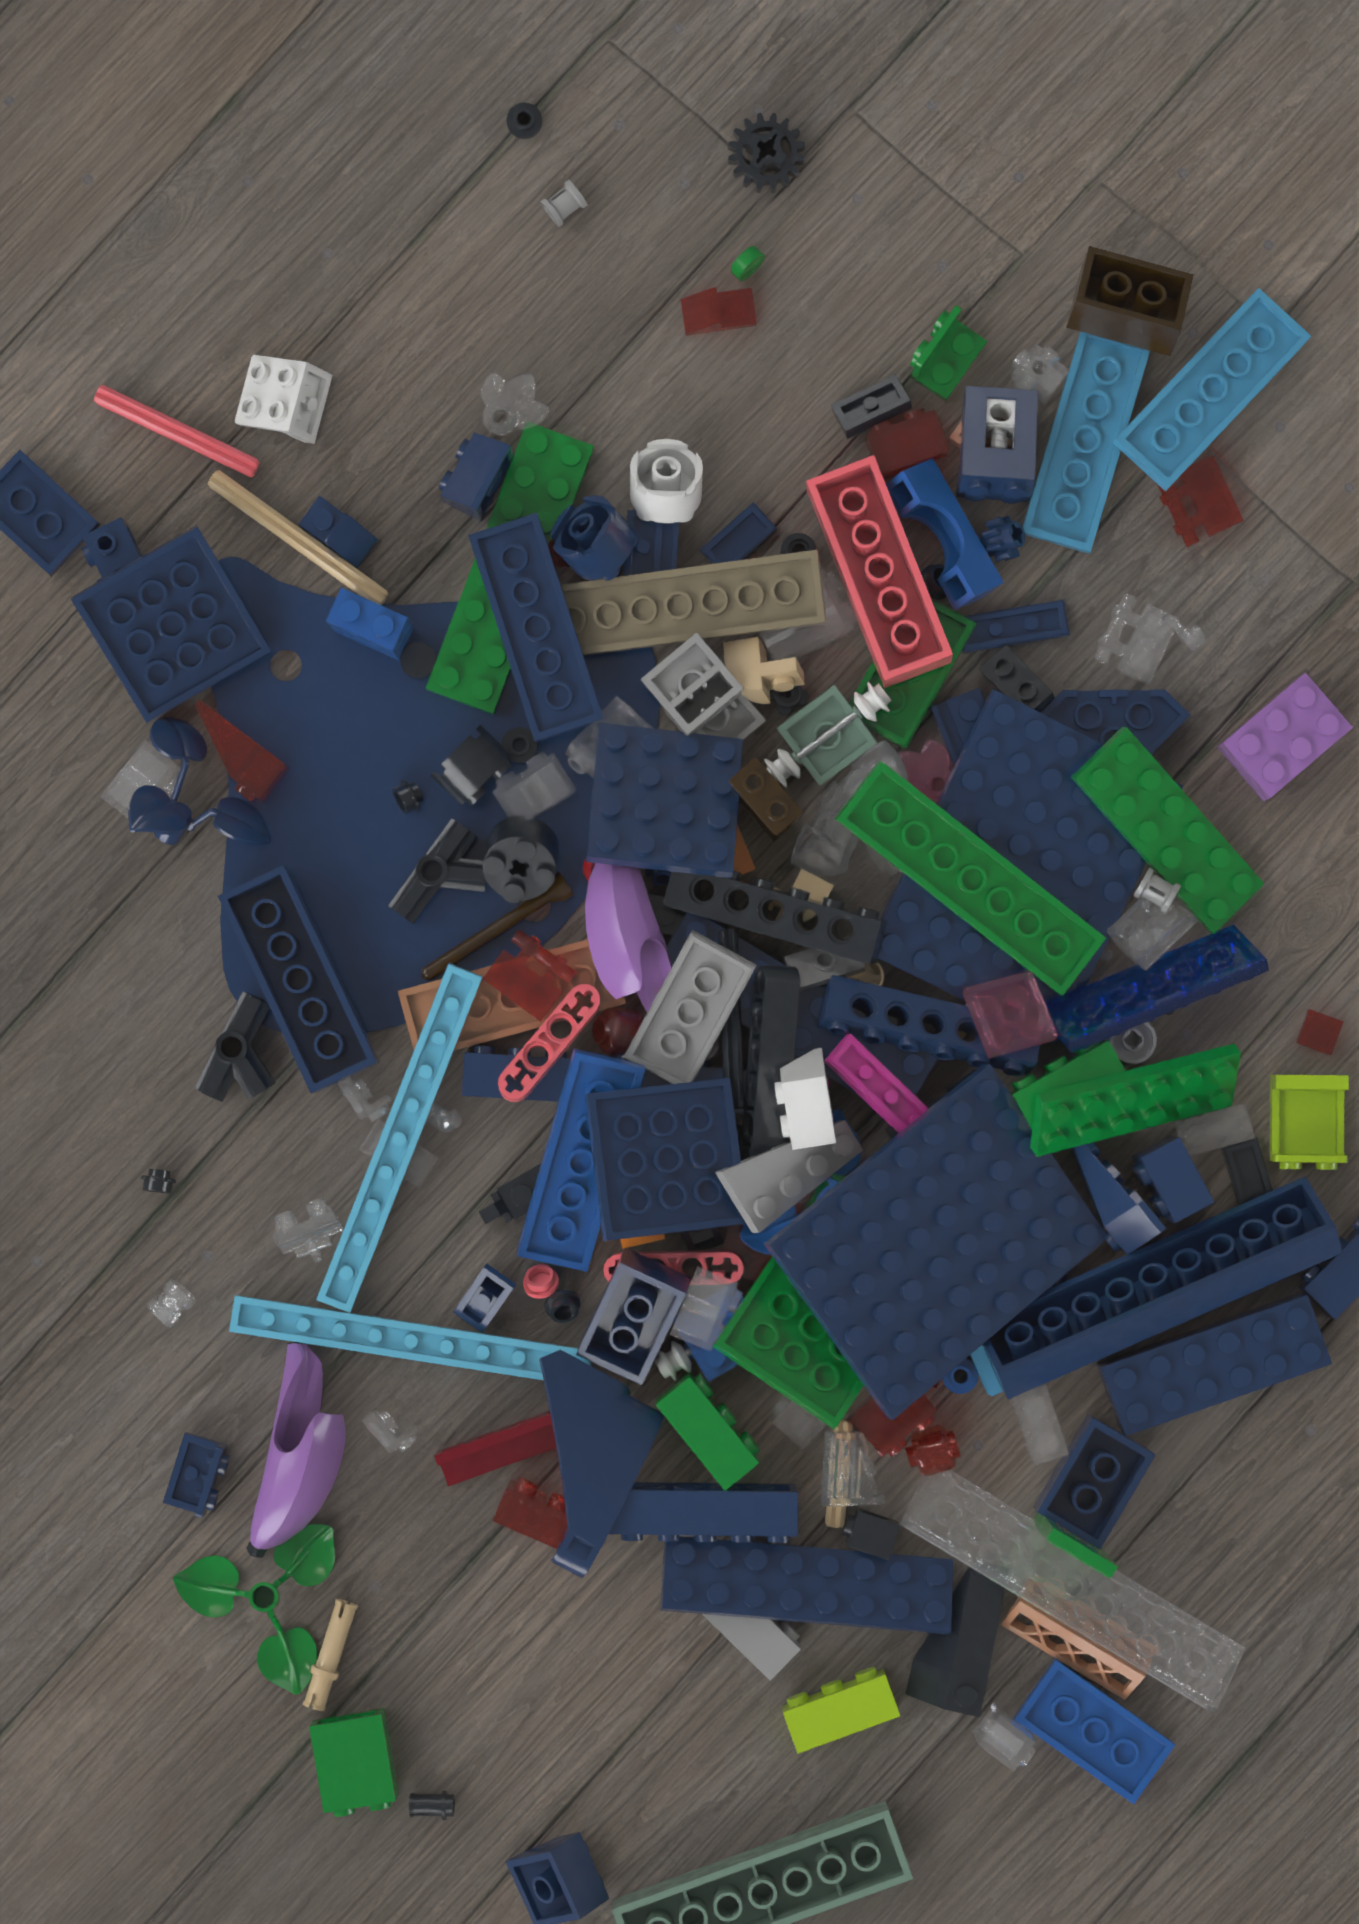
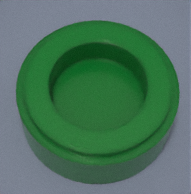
M756 246L747 248L733 262L731 273L740 282L745 281L761 266L765 255Z

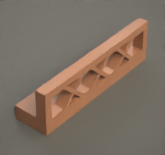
M1032 1577L1025 1581L1016 1603L1003 1617L1001 1622L1003 1627L1124 1700L1145 1678L1154 1651ZM1021 1613L1031 1619L1034 1625H1025L1015 1618ZM1048 1635H1057L1064 1639L1066 1644H1056L1049 1639ZM1079 1654H1089L1096 1659L1097 1663H1088L1081 1659ZM1110 1673H1120L1127 1677L1129 1681L1124 1685L1112 1678Z

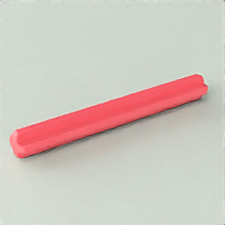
M101 385L95 394L94 401L98 405L239 473L253 477L259 468L260 462L257 458L105 385Z

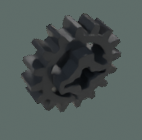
M757 113V122L754 124L748 118L744 119L743 125L745 130L742 131L735 128L733 131V136L738 141H729L728 150L735 153L728 156V164L738 165L733 170V176L737 178L744 175L743 186L747 188L753 182L756 184L757 193H761L763 186H769L771 193H775L777 183H781L785 188L789 187L788 176L798 178L800 171L795 165H804L805 161L803 155L797 154L805 150V142L795 141L800 136V130L797 128L789 131L790 120L788 118L781 124L777 123L776 113H772L769 121H764L763 115ZM763 131H769V132H770L769 134H764V135H757V134H756V133L763 132ZM784 140L790 148V159L781 149ZM774 144L772 156L767 155L759 162L760 150L765 152ZM743 148L751 155L752 160L749 166L746 165L743 159ZM765 172H777L776 174L772 175H762Z

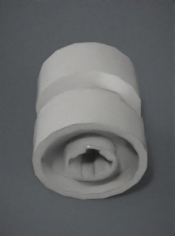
M1124 1017L1115 1020L1108 1026L1104 1035V1041L1109 1040L1121 1063L1137 1064L1147 1060L1153 1054L1156 1048L1157 1036L1154 1028L1148 1021L1140 1017Z

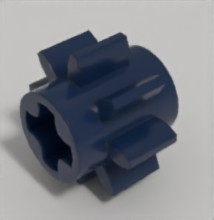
M1010 516L997 517L986 521L988 530L981 533L980 541L989 557L995 556L996 562L1008 561L1019 557L1020 554L1017 548L1022 547L1025 543V533L1022 526L1017 521H1011Z

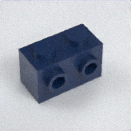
M122 517L82 535L86 546L81 548L89 566L93 567L96 565L102 577L97 582L142 557L133 534Z

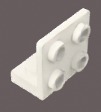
M253 355L244 383L235 423L245 427L283 432L302 442L315 444L333 375L308 362Z

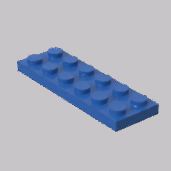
M573 1049L517 1247L518 1257L585 1272L588 1271L601 1226L585 1095L640 1088L645 1073L644 1065Z

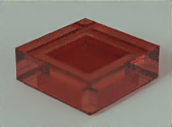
M1307 1009L1296 1044L1332 1055L1344 1021Z

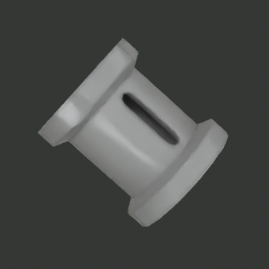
M570 180L564 182V188L550 199L544 198L540 201L543 209L558 227L562 226L563 220L579 207L584 209L588 206L582 194Z
M1149 868L1133 896L1136 898L1142 896L1161 907L1160 911L1165 914L1181 885L1178 883L1172 885L1156 876L1154 870ZM1150 886H1152V887L1158 889L1159 891L1165 893V895H1162V894L1156 892L1155 890L1151 889Z

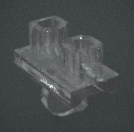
M323 1198L311 1201L306 1205L310 1220L298 1224L293 1211H286L274 1217L277 1233L272 1236L276 1246L280 1247L283 1254L295 1250L298 1258L311 1254L315 1263L323 1260L321 1249L332 1245L329 1236L344 1230L341 1220L330 1209Z

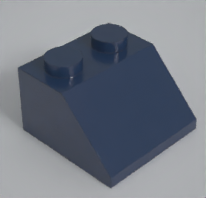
M474 432L470 441L465 438L461 443L455 457L459 459V462L453 472L449 470L446 472L439 485V490L443 491L441 499L444 503L481 522L509 470L513 453L510 445Z
M580 1832L556 1837L506 1861L533 1924H558L578 1920L610 1899L603 1880L598 1874L589 1854L588 1846Z

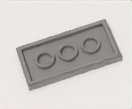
M692 930L626 1051L624 1058L633 1063L644 1065L647 1071L671 1084L693 1082L757 965Z

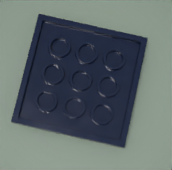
M197 525L71 597V601L146 723L271 652L269 645Z
M599 722L586 862L731 878L734 868L739 794L731 786L729 780L741 770L743 739L696 733L686 736L684 732Z
M730 1078L589 1093L585 1095L603 1241L746 1224L715 1173L723 1168L741 1163Z

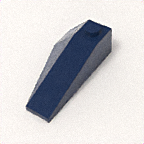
M1094 1143L1071 1148L1099 1223L1106 1231V1235L1103 1238L1115 1253L1121 1249L1123 1253L1129 1254L1166 1229L1136 1191H1132L1129 1187L1126 1188L1124 1186L1121 1174L1106 1159L1103 1160L1100 1157L1101 1152Z

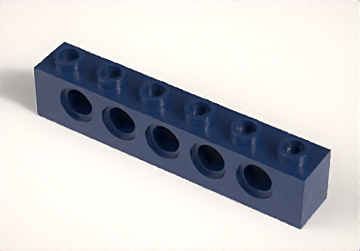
M832 975L824 987L818 1027L827 1029L832 1035L846 1036L847 1034L863 1037L862 1039L870 1044L889 1043L897 1045L900 1050L905 1052L923 1051L932 1053L935 1058L940 1060L958 1059L967 1061L970 1066L979 1068L983 1064H990L993 1068L1002 1069L1007 1075L1017 1077L1028 1075L1036 1066L1043 1023ZM852 1007L864 1010L867 1018L858 1017L853 1012ZM887 1015L896 1016L901 1021L902 1026L893 1025ZM923 1023L931 1024L936 1029L937 1034L928 1033L924 1029ZM958 1031L967 1033L972 1042L963 1041L959 1037ZM993 1039L1002 1041L1006 1046V1050L998 1049L994 1045Z

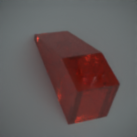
M198 700L195 707L230 777L238 783L235 790L251 802L255 797L264 802L289 770V767L201 700Z

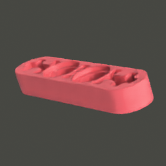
M580 984L571 989L504 1069L498 1079L499 1091L504 1099L510 1102H519L528 1097L600 1009V996L595 987L589 984ZM587 994H590V1001L593 1006L590 1009L586 1006L581 1008L577 1013V1018L582 1019V1021L577 1023L572 1015L564 1012V1009L568 1007L572 1013L578 1005L576 996L585 997ZM565 1020L569 1022L572 1027L570 1035L563 1039L554 1037L550 1030L555 1021ZM540 1047L547 1051L549 1056L544 1065L533 1066L529 1063L527 1056L533 1048ZM521 1062L527 1071L536 1076L531 1079L526 1074L521 1080L523 1090L519 1092L515 1089L510 1093L507 1091L509 1086L506 1080L509 1077L513 1080L519 1077L522 1069L517 1067V1065Z
M733 1250L637 1251V1253L650 1259L662 1260L667 1267L682 1274H685L682 1268L683 1262L688 1258H696L702 1264V1273L698 1277L691 1278L689 1285L733 1284L742 1277L746 1266L741 1254ZM623 1252L613 1254L604 1264L603 1272L608 1282L613 1274L611 1267L618 1263ZM707 1257H713L712 1265H721L725 1262V1258H731V1263L738 1265V1269L734 1270L730 1277L726 1276L725 1270H713L712 1275L714 1278H708L710 1266Z

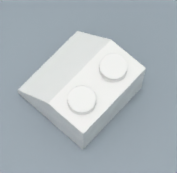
M816 1048L780 1068L781 1082L774 1083L777 1104L785 1103L786 1115L780 1116L783 1138H791L792 1150L836 1143L822 1048Z

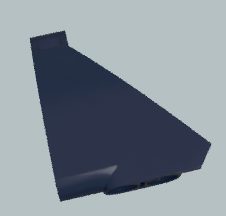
M560 1349L539 1359L557 1447L568 1527L563 1532L564 1538L560 1542L551 1561L572 1574L583 1578L593 1564L631 1491L662 1424L664 1415L660 1411L630 1396L629 1388L623 1383Z

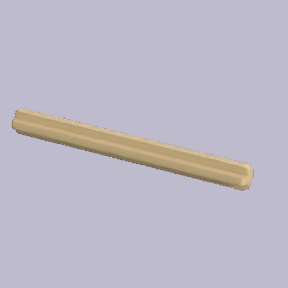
M217 470L212 474L208 485L216 493L361 597L379 605L386 601L389 595L386 589L222 471Z

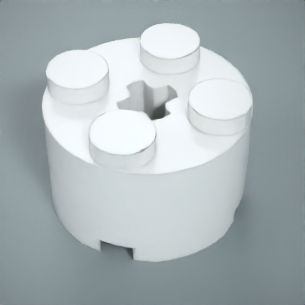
M658 439L647 443V448L640 453L637 451L633 455L630 464V500L640 519L658 523H683L693 518L702 497L703 464L697 453L695 455L688 450L687 444L674 439Z

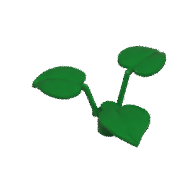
M322 1524L307 1525L289 1540L275 1547L274 1562L278 1567L286 1570V1572L272 1584L260 1582L254 1585L250 1591L235 1589L239 1582L238 1570L230 1560L221 1556L201 1558L173 1577L175 1588L183 1601L195 1612L203 1616L217 1618L229 1614L234 1606V1596L249 1598V1603L255 1610L267 1612L278 1636H270L261 1643L257 1653L258 1668L268 1681L294 1695L302 1693L312 1679L313 1674L310 1673L312 1664L316 1665L317 1647L312 1636L303 1628L296 1627L285 1633L275 1615L274 1609L280 1603L278 1588L291 1575L297 1584L310 1587L324 1582L331 1574L335 1563L334 1531L331 1526Z

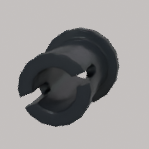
M443 1791L442 1794L410 1793V1817L441 1816L442 1820H447V1817H454V1794H448L447 1791Z

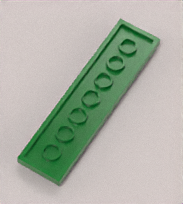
M527 421L486 529L538 513L553 559L556 551L553 548L555 541L551 538L552 528L561 513L574 504L592 457L594 446ZM475 558L426 690L494 715L511 667Z
M878 760L834 818L1061 996L1065 994L1106 939L1096 929L882 761Z

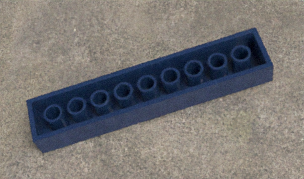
M1302 1177L1047 1289L982 1345L1007 1399H1011L1341 1254L1342 1249L1337 1229L1307 1178Z

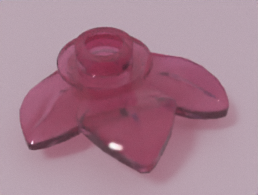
M929 739L925 743L921 754L911 751L895 754L892 759L895 772L930 800L937 802L942 790L936 791L933 788V781L941 777L946 784L952 772L949 769V754L944 746Z

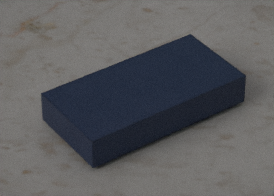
M753 502L704 545L700 552L711 564L744 560L774 534L777 528Z

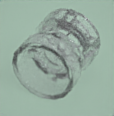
M171 1277L163 1286L164 1294L161 1293L159 1296H154L146 1306L161 1322L173 1329L181 1320L182 1309L190 1310L198 1301L186 1287Z

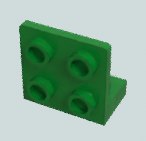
M955 305L950 313L947 310L941 313L930 334L933 337L930 343L925 339L921 342L914 352L910 363L914 367L911 379L945 402L987 343L986 339L958 321L962 308Z

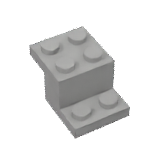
M695 633L641 678L643 684L663 706L664 713L678 730L684 732L686 736L696 733L745 740L766 722L753 704L742 695L743 687L698 633Z

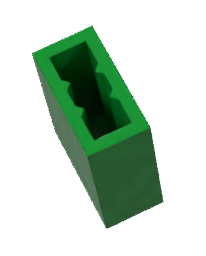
M380 1708L313 1720L309 1729L323 1814L333 1812L334 1817H342L354 1814L355 1808L369 1806L370 1811H378L391 1807V1802L396 1801L399 1793L385 1709Z

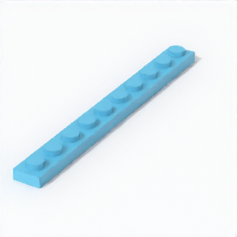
M451 963L448 964L317 1296V1301L348 1313L351 1312L483 976Z
M235 1295L229 1332L538 1380H544L539 1359L560 1349L591 1366L590 1361L576 1355L578 1350L576 1347Z

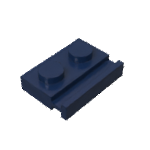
M627 510V522L637 534L638 543L624 563V576L677 569L679 522L658 523L644 521L637 516L636 510Z
M980 688L930 707L953 767L985 704Z

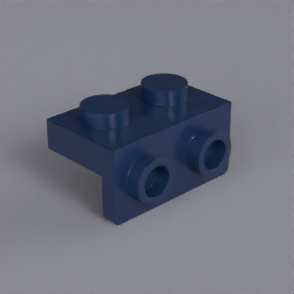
M185 1432L163 1503L194 1512V1516L200 1518L207 1513V1510L213 1512L219 1496V1490L214 1489L218 1475L224 1477L230 1461V1455L225 1454L228 1445Z

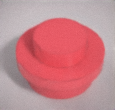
M537 1264L527 1270L523 1280V1287L526 1294L532 1298H546L558 1289L559 1277L550 1266Z

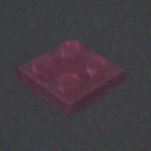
M1030 971L966 987L963 991V996L988 1059L1051 1042L1058 1036L1034 974Z

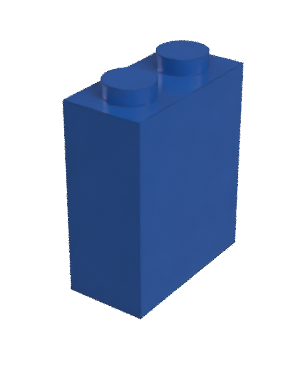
M340 588L326 619V622L334 632L400 661L402 651L408 645L415 629L408 617L344 588Z

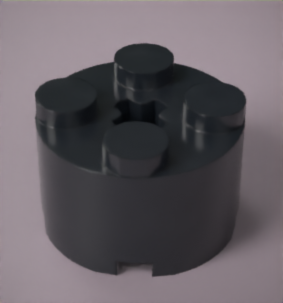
M481 724L475 729L480 736L475 740L469 735L441 764L445 771L441 775L436 771L430 775L460 806L465 802L472 806L487 791L482 785L491 776L498 780L512 766L507 760L511 754Z
M525 816L508 817L494 826L487 841L483 872L488 884L497 893L501 894L506 901L517 903L521 900L538 897L553 884L559 846L554 831L545 822L538 819L536 822L527 820Z

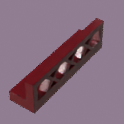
M550 1410L437 1451L434 1458L437 1466L440 1465L448 1487L556 1448Z

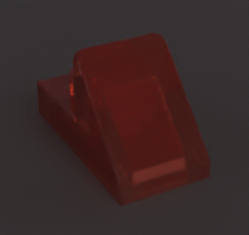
M713 287L681 299L686 336L753 327L757 324L752 288L717 293V288Z

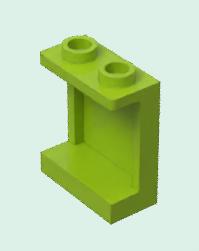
M1270 1075L1269 1161L1280 1162L1279 1169H1302V1162H1316V1169L1338 1170V1163H1348V1155L1344 1154L1345 1090H1349V1075Z

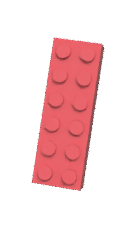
M869 456L807 480L806 489L883 687H890L952 663L953 653L875 456Z

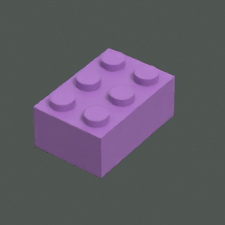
M1305 672L1219 744L1217 748L1257 795L1265 801L1275 795L1353 727Z

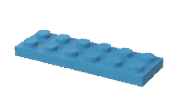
M1258 288L1119 434L1113 443L1164 491H1167L1311 338V335Z
M1080 332L1022 526L1026 536L1090 554L1121 451L1113 442L1129 424L1150 353L1149 350Z

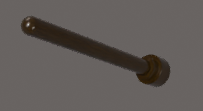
M558 871L555 874V880L546 892L538 897L528 899L423 967L421 970L422 978L425 980L433 979L445 971L449 963L456 964L553 901L555 904L560 900L563 903L573 897L575 894L561 872Z

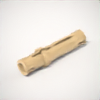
M342 1599L335 1600V1606L316 1665L312 1664L310 1673L313 1675L306 1698L303 1701V1705L308 1708L313 1706L312 1709L318 1711H325L326 1709L325 1706L333 1681L338 1680L339 1677L337 1668L355 1611L358 1608L357 1604L352 1602L348 1604V1601Z

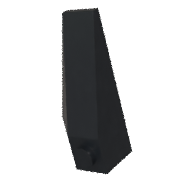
M976 1560L971 1561L952 1593L951 1632L949 1634L929 1633L923 1645L913 1657L905 1692L906 1695L945 1710L980 1717L1008 1568Z

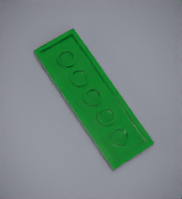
M1121 727L1071 776L1160 878L1172 885L1176 883L1181 885L1176 896L1209 933H1216L1264 885L1263 881L1127 727Z
M1233 1043L1037 1093L1030 1148L1035 1156L1038 1157L1231 1107L1241 1052Z

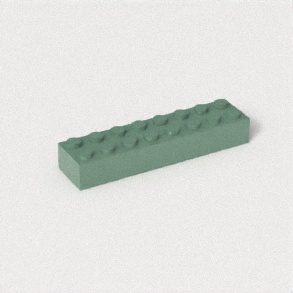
M885 1800L615 1898L612 1901V1912L617 1924H791L912 1880L913 1876Z

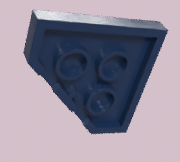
M1165 689L1062 690L1041 712L1103 745L1121 727H1127L1150 754L1190 716Z

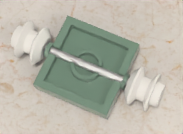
M868 682V692L864 695L854 692V703L856 706L851 707L834 684L777 726V730L792 748L793 752L790 755L788 751L778 749V759L774 762L764 759L768 772L779 784L781 783L784 788H787L786 779L791 775L799 779L800 767L798 764L803 763L820 786L877 744V740L861 719L863 714L866 719L876 722V712L882 708L888 712L890 711L886 704L892 700L882 686L878 683L873 687Z

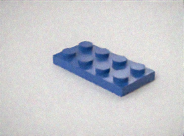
M1054 1658L1013 1717L1015 1721L1133 1805L1175 1747L1173 1741L1056 1658Z

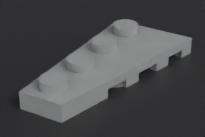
M845 1120L834 1122L836 1143L792 1150L791 1142L783 1143L771 1148L772 1150L741 1161V1163L715 1172L752 1233H760L863 1151Z

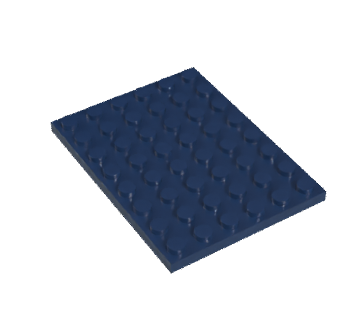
M991 690L936 803L1106 937L1105 941L1063 996L1053 991L904 873H902L880 918L888 921L878 959L983 1010L1043 1023L1041 1038L1057 1045L1146 864V861L1071 778L1103 744L996 690ZM1176 782V784L1182 789L1184 785Z
M983 1064L764 1243L882 1412L891 1420H894L1105 1241L1103 1237L1106 1233L1052 1154L1035 1156L1030 1148L1032 1130L1016 1101L990 1064Z

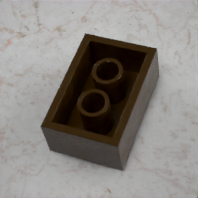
M1089 246L1079 273L1066 328L1171 356L1182 329L1194 274Z

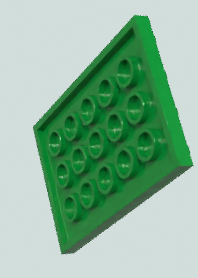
M831 1175L838 1183L845 1178L844 1175ZM826 1180L816 1188L801 1212L816 1202L818 1194L829 1186ZM772 1256L712 1347L835 1429L864 1385Z

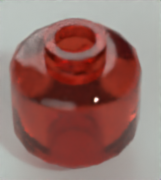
M613 1007L605 1009L600 1016L596 1017L593 1023L592 1035L595 1043L598 1044L604 1053L625 1055L644 1020L643 1016L635 1009Z
M941 1424L914 1431L911 1434V1445L905 1447L910 1467L918 1466L920 1473L924 1476L952 1470L956 1466V1459L961 1458L954 1431H948Z

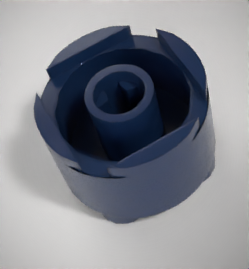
M598 495L582 498L585 503L576 508L570 505L556 520L551 531V538L555 541L553 548L581 578L586 580L603 578L605 581H609L619 574L620 566L626 561L632 549L637 545L638 536L631 525L606 498Z

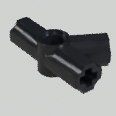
M451 818L425 856L418 860L416 868L388 906L414 924L440 888L485 893L487 880L483 872L484 861L462 858L477 836ZM432 861L440 863L442 866L441 877L435 881L426 880L423 875L425 865Z
M246 991L242 992L222 1034L216 1040L215 1048L194 1087L195 1089L223 1102L234 1079H236L248 1099L251 1100L276 1083L252 1047V1043L270 1009L268 1002ZM227 1037H237L241 1041L242 1051L238 1056H231L226 1053L224 1042Z

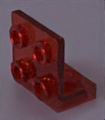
M923 1394L894 1420H891L885 1416L872 1398L854 1413L850 1420L874 1446L881 1458L887 1453L890 1457H893L907 1445L905 1438L916 1429L920 1433L935 1420L932 1414L937 1409Z
M519 1477L517 1482L510 1479L492 1521L557 1549L564 1538L563 1532L568 1528L564 1496L556 1492H552L551 1496L538 1492L539 1486L521 1477Z

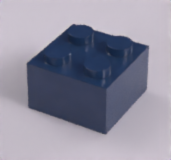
M1169 1136L1132 1156L1136 1164L1131 1166V1169L1141 1186H1148L1153 1196L1148 1198V1201L1158 1218L1162 1217V1219L1176 1223L1214 1203L1180 1137Z

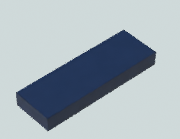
M1064 600L964 616L974 621L976 627L965 643L962 654L1001 648L1005 645L1013 646L1069 636Z

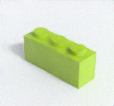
M870 1667L855 1674L856 1679L842 1684L841 1679L834 1680L822 1685V1691L808 1696L807 1692H802L787 1698L788 1704L782 1706V1712L797 1754L900 1717L884 1669L876 1671L875 1667Z

